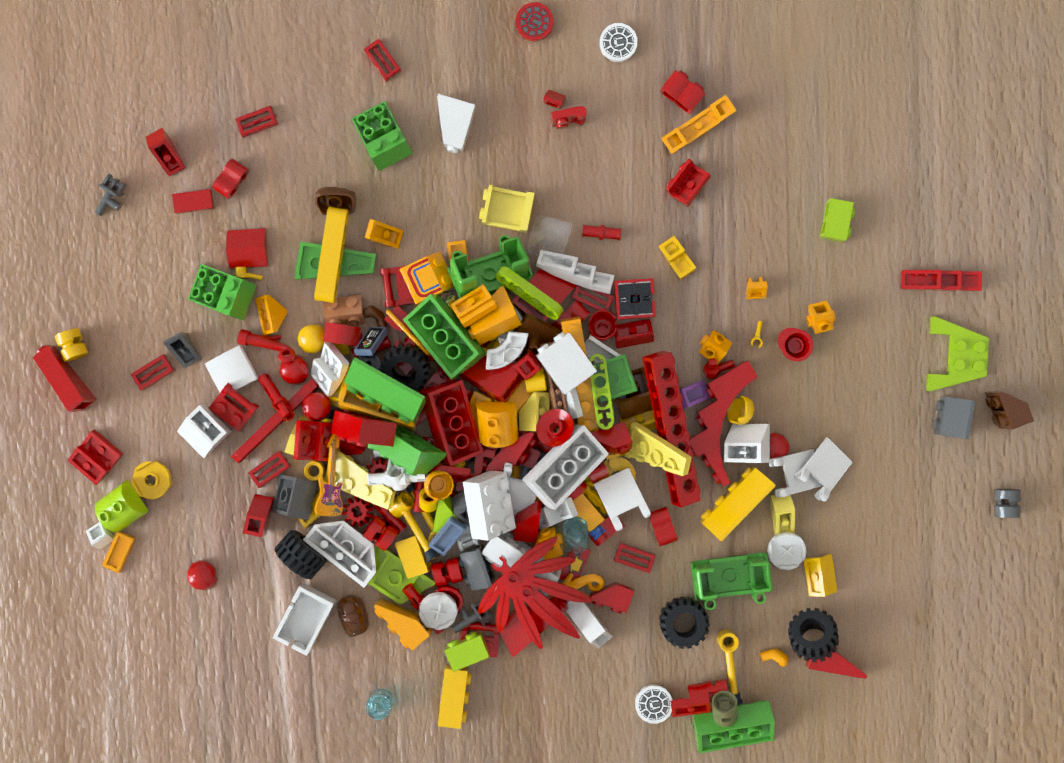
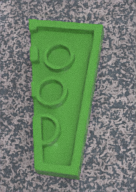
M300 241L295 280L317 278L322 245ZM344 249L340 276L374 274L377 254Z

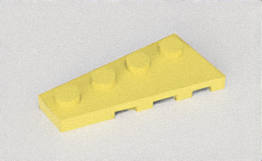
M638 422L631 423L629 434L633 441L632 449L624 457L650 463L653 467H662L665 471L680 476L688 474L691 456Z
M337 448L334 486L341 482L342 491L387 510L391 509L396 490L386 486V484L369 486V470L364 466L358 465L352 457L343 454L341 449ZM327 464V468H326V472H325V476H324V481H325V482H327L328 464Z

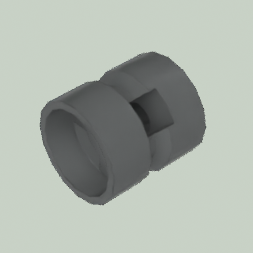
M994 489V500L997 501V504L994 506V516L1003 518L1021 517V506L1018 505V502L1021 501V490Z

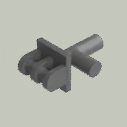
M108 174L103 183L99 185V187L106 190L95 211L100 216L103 215L108 205L117 211L121 208L122 205L112 199V197L123 196L126 188L125 183H120L119 179H114L113 175Z
M480 602L475 605L471 604L474 611L472 615H469L463 606L459 612L463 620L452 626V628L457 633L478 619L484 627L485 623L494 618V615L489 613L490 609L479 614L477 610Z

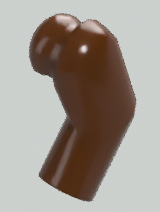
M373 305L363 309L364 316L366 318L373 317L378 327H388L381 310Z

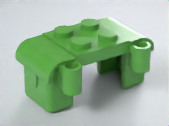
M503 235L499 238V252L467 262V254H463L461 251L453 252L450 268L447 267L459 299L484 284L490 295L494 294L500 287L504 286L496 279V273L504 266L517 273L526 281L533 277L529 266V258L519 237L510 239L509 236Z
M767 553L744 554L690 562L695 601L701 599L707 610L715 609L716 602L714 599L743 594H751L752 599L756 603L763 604L766 601L764 592H771L773 590ZM761 594V598L756 599V597ZM708 601H712L711 605H706Z

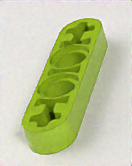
M501 267L496 273V279L502 285L550 319L557 320L563 313V308L560 304L508 267Z
M594 354L589 359L591 364L592 361H595V357H599V360H603V364H600V371L605 369V374L598 373L590 376L596 422L601 429L607 430L614 424L607 364L603 355ZM598 376L604 377L606 380L605 386L601 388L596 387L594 383L595 378ZM606 396L609 400L608 405L600 407L597 404L598 397ZM610 408V413L606 412L607 418H611V422L608 423V426H604L603 423H600V419H603V414H598V409L606 410Z

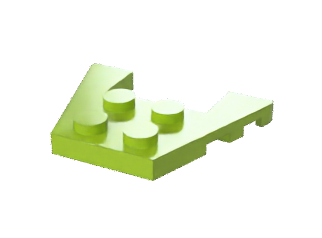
M932 316L930 318V334L949 335L947 375L927 374L926 391H934L986 377L989 338Z

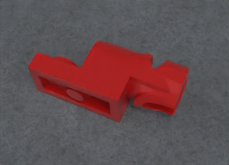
M726 679L716 680L714 686L711 684V681L688 685L689 698H677L670 701L672 716L679 717L710 713V702H712L713 696L719 691H728Z

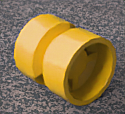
M79 328L70 329L55 335L58 347H62L60 353L64 362L76 360L89 354L85 343H81L83 337Z

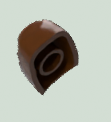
M323 187L315 193V205L322 215H327L328 207L349 210V215L354 213L356 209L354 191L347 190L346 188Z
M354 595L342 597L337 604V612L346 634L353 637L365 633L369 627V621L364 602L360 597Z

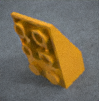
M381 598L374 605L376 615L380 619L384 618L387 621L389 630L393 634L397 633L400 636V642L406 649L410 648L413 651L430 636L432 628L426 627L421 622L419 613Z

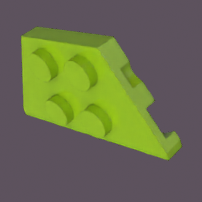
M374 542L376 573L368 582L369 585L399 605L409 600L402 592V589L409 583L413 584L419 594L435 585V581L426 574L408 579L400 557L388 549L382 551L375 546Z

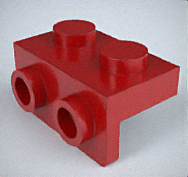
M688 159L680 166L676 176L670 179L666 190L671 197L689 207L711 175L696 166L691 159Z

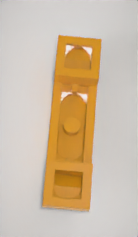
M724 95L707 109L680 127L675 128L661 139L670 153L673 154L714 128L737 110L727 95Z

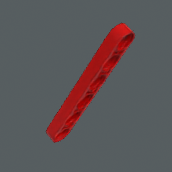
M314 379L307 382L288 401V406L292 412L302 404L303 399L308 394L318 389L319 385ZM277 411L233 453L231 457L237 463L243 461L283 422L279 412Z

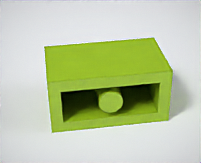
M833 198L827 200L820 234L821 239L844 242L847 238H850L852 227H849L851 219L853 220L855 215L854 202Z
M474 631L467 634L463 640L454 639L447 643L448 646L445 647L444 651L453 672L489 658L490 652L482 632L476 633Z

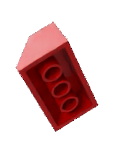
M463 380L436 384L419 391L421 395L425 396L426 404L424 410L435 446L447 453L446 457L440 461L441 464L453 466L484 453Z

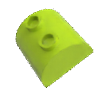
M129 480L121 483L95 504V513L99 522L112 532L123 531L149 512Z

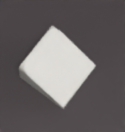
M100 522L86 530L91 546L98 550L107 546L114 539L111 532Z

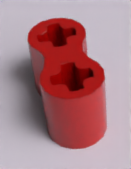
M230 159L221 174L214 181L212 188L227 199L232 198L239 185L247 177L249 169L235 159Z
M576 300L552 326L560 329L561 333V319L579 316L581 322H583L591 313Z
M667 507L651 511L649 519L659 547L678 541Z

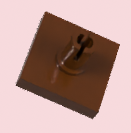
M529 313L521 320L522 325L513 330V332L528 333L527 342L522 352L527 354L529 351H532L534 355L539 353L537 351L540 348L539 344L554 342L553 338L560 334V329Z

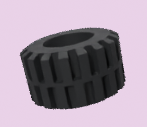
M399 343L398 347L394 345L390 351L387 350L379 371L419 392L426 385L429 376V358L424 356L425 353L422 350H418V346L411 347V343L403 346V343ZM400 362L409 363L414 367L416 373L409 377L401 376L395 371L394 365Z
M290 530L274 550L278 558L291 571L302 578L311 580L324 566L327 559L303 541L306 537L298 531Z
M680 597V599L674 598L671 603L668 601L666 603L667 606L662 608V614L659 616V625L664 637L673 646H679L681 649H684V647L690 649L692 645L698 646L700 640H705L704 636L705 634L708 635V627L710 626L709 617L704 608L692 598ZM685 612L691 613L695 618L693 628L684 633L676 631L673 627L676 616Z
M806 608V612L801 610L798 616L794 615L792 617L793 621H790L788 628L789 640L794 653H797L799 658L803 656L805 661L812 659V662H817V659H820L822 662L825 661L826 656L830 658L832 652H836V646L839 645L838 628L836 621H833L831 615L827 616L826 611L819 612V608L811 611L810 608ZM811 629H818L824 633V636L817 641H808L803 638L804 633Z

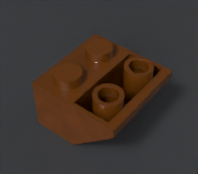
M985 392L986 404L991 408L993 413L992 420L998 428L1013 430L1034 422L1027 402L1004 392Z

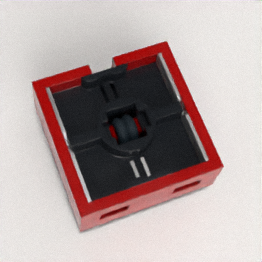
M653 278L614 281L616 320L656 317L655 301H652L651 296L654 295Z

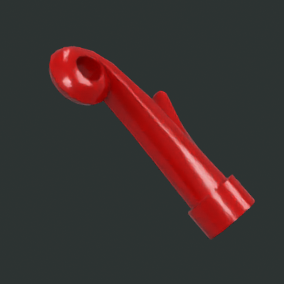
M241 329L238 334V344L279 351L280 353L277 357L282 363H290L296 357L295 351L290 346L276 341L281 339V335H258Z

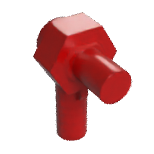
M712 358L703 367V372L706 378L715 379L721 371L735 367V363L733 360L717 365V360Z

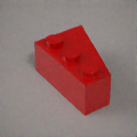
M335 411L331 434L337 435L339 440H345L348 443L356 444V446L368 447V444L393 447L397 423L385 422L381 419L374 420L368 416L351 412Z

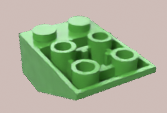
M385 101L351 118L378 171L413 154Z
M201 264L188 300L244 321L257 285Z

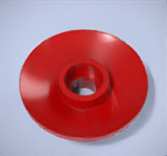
M562 409L549 410L540 417L537 423V436L543 444L549 447L561 446L572 436L574 421L571 415ZM560 427V430L555 433V429Z

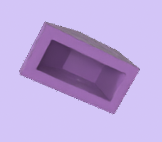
M704 380L679 389L683 398V409L710 398L705 390L707 387Z

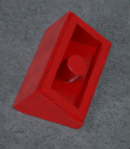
M650 319L617 325L614 335L617 349L654 342V333Z

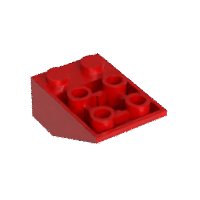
M541 268L529 281V283L558 304H561L576 287V284L558 278ZM518 295L512 300V303L525 314L529 313L544 322L549 319V317Z

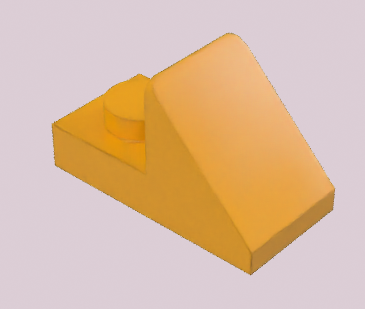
M370 219L365 238L371 240V242L399 249L403 230Z

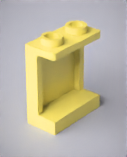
M489 184V188L484 190L483 200H486L485 208L481 207L479 219H482L483 225L527 233L535 193H523L494 187Z

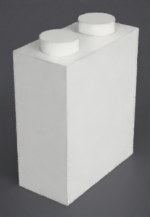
M561 332L553 338L555 342L549 346L547 343L537 350L539 353L535 356L560 391L565 395L597 371L571 334Z

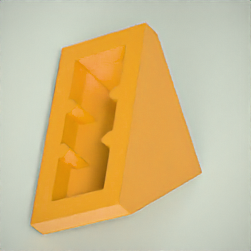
M269 294L255 298L263 335L277 332L288 310Z

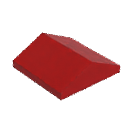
M266 228L227 231L226 252L229 269H236V267H268Z

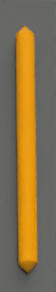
M386 310V314L426 355L430 356L424 345L390 310Z

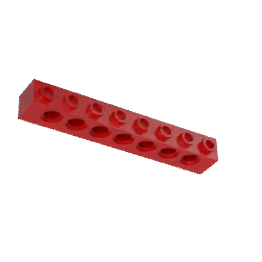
M660 351L644 356L642 359L658 436L675 447L678 445V449L692 457L687 475L680 476L665 471L671 504L682 508L701 501V491L696 478L697 470L693 463V451L689 442L690 434L685 422L686 414L683 411V398L678 386L679 378L675 371V358L672 352Z

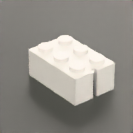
M490 470L463 481L472 538L489 541L500 536L501 533L504 534L516 528L511 495L507 492L509 489L507 472Z
M302 583L298 587L291 601L292 603L286 610L273 639L287 646L294 639L296 642L291 648L307 656L312 650L337 600Z

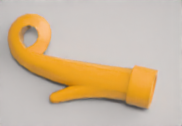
M570 573L562 583L575 589H579L587 584L588 588L595 592L600 591L604 587L603 578L596 574L584 575L571 581L573 574Z

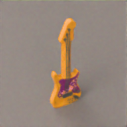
M332 434L327 444L329 448L327 482L323 480V476L318 478L320 494L314 510L320 516H338L343 510L340 498L342 483L339 482L334 486L337 448H339L338 436Z

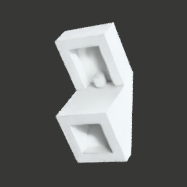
M566 498L556 510L546 506L541 508L539 529L550 527L563 520L577 516L578 513L572 498Z

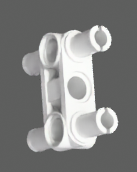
M373 450L375 458L381 457L379 455L380 452ZM389 459L385 473L368 474L369 486L386 484V486L400 491L410 485L411 482H425L428 473L412 476L406 473V469L394 465L393 461Z

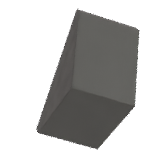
M179 332L163 341L164 345L184 368L201 359L188 333Z

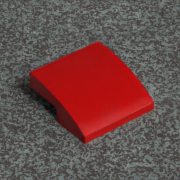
M297 420L293 459L328 461L329 448L327 444L332 436L333 422Z
M94 429L90 431L83 443L74 450L67 461L95 485H98L124 453Z

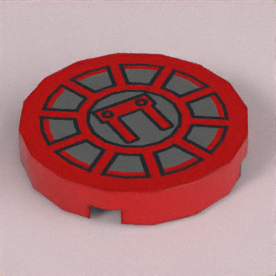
M538 2L528 3L518 11L516 28L520 36L525 40L531 42L543 40L552 31L554 24L553 15L544 4Z

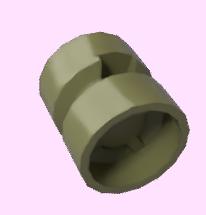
M719 691L712 698L713 720L721 727L732 726L737 721L738 703L733 693Z

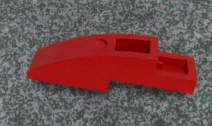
M534 431L517 438L515 443L504 447L490 462L486 470L503 472L506 462L513 464V466L523 465L528 459L529 455L527 453L530 448L533 449L538 443L537 432Z

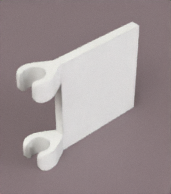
M826 437L804 467L795 474V478L798 481L806 482L811 474L823 485L815 493V498L825 502L829 498L831 490L853 462Z
M814 449L770 459V467L783 465L787 485L785 488L775 490L776 497H786L791 494L821 487V483L811 474L806 482L798 481L795 478V474L804 467L814 454Z
M506 462L503 472H507L509 482L507 492L511 495L513 513L516 515L519 511L533 504L536 495L523 480L510 477L513 464Z
M629 468L594 484L616 531L623 529L618 516L639 506L644 518L651 515Z

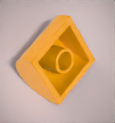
M478 401L476 407L480 443L491 448L506 447L515 443L518 438L516 403Z

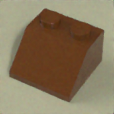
M644 367L631 371L638 391L615 398L622 420L653 410Z

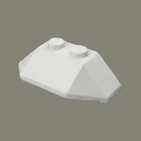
M344 520L315 524L303 539V541L362 587H365L376 573L374 543L365 539L360 532Z

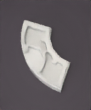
M508 331L507 338L502 345L495 349H487L486 369H498L514 361L523 351L528 333Z

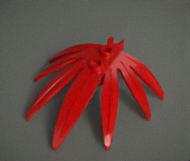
M557 536L551 537L532 547L512 567L507 564V559L503 555L499 557L503 565L498 566L493 562V569L501 571L503 575L489 587L478 608L479 614L486 612L500 595L496 611V622L498 631L502 632L508 618L509 598H512L523 629L539 649H543L541 636L524 601L539 617L555 629L577 639L580 638V634L566 615L537 589L567 601L592 602V597L575 588L534 576V574L558 571L575 562V557H556L532 564L550 551L557 541Z

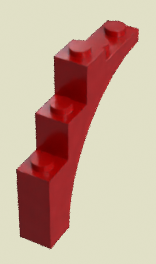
M748 360L706 383L708 388L705 390L711 399L714 398L715 401L696 411L698 416L695 418L700 427L704 426L705 429L689 439L693 454L696 457L704 455L702 461L707 468L711 467L714 472L711 475L716 484L720 483L723 487L728 485L730 481L724 470L720 454L722 423L734 398L746 385L757 378Z

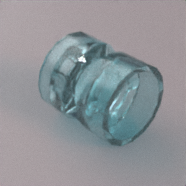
M580 517L567 519L563 524L565 548L572 553H581L589 545L587 522Z
M383 688L373 691L366 704V711L371 718L382 720L388 716L394 703L391 692Z

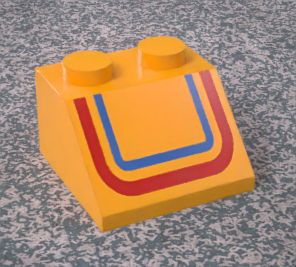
M441 252L426 256L400 269L415 304L421 303L430 294L443 295L455 288Z

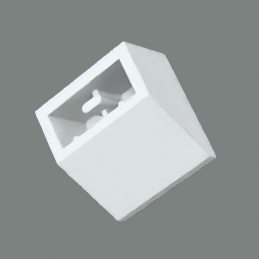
M203 404L199 405L186 417L177 432L203 458H206L232 431Z
M732 424L724 443V462L770 463V424Z

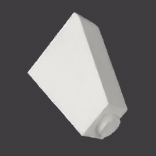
M438 94L437 100L443 144L447 151L458 154V151H464L476 106L475 104Z
M567 601V613L590 644L599 649L613 637L587 603Z

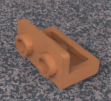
M361 294L336 297L335 303L323 302L325 323L349 326L365 324Z

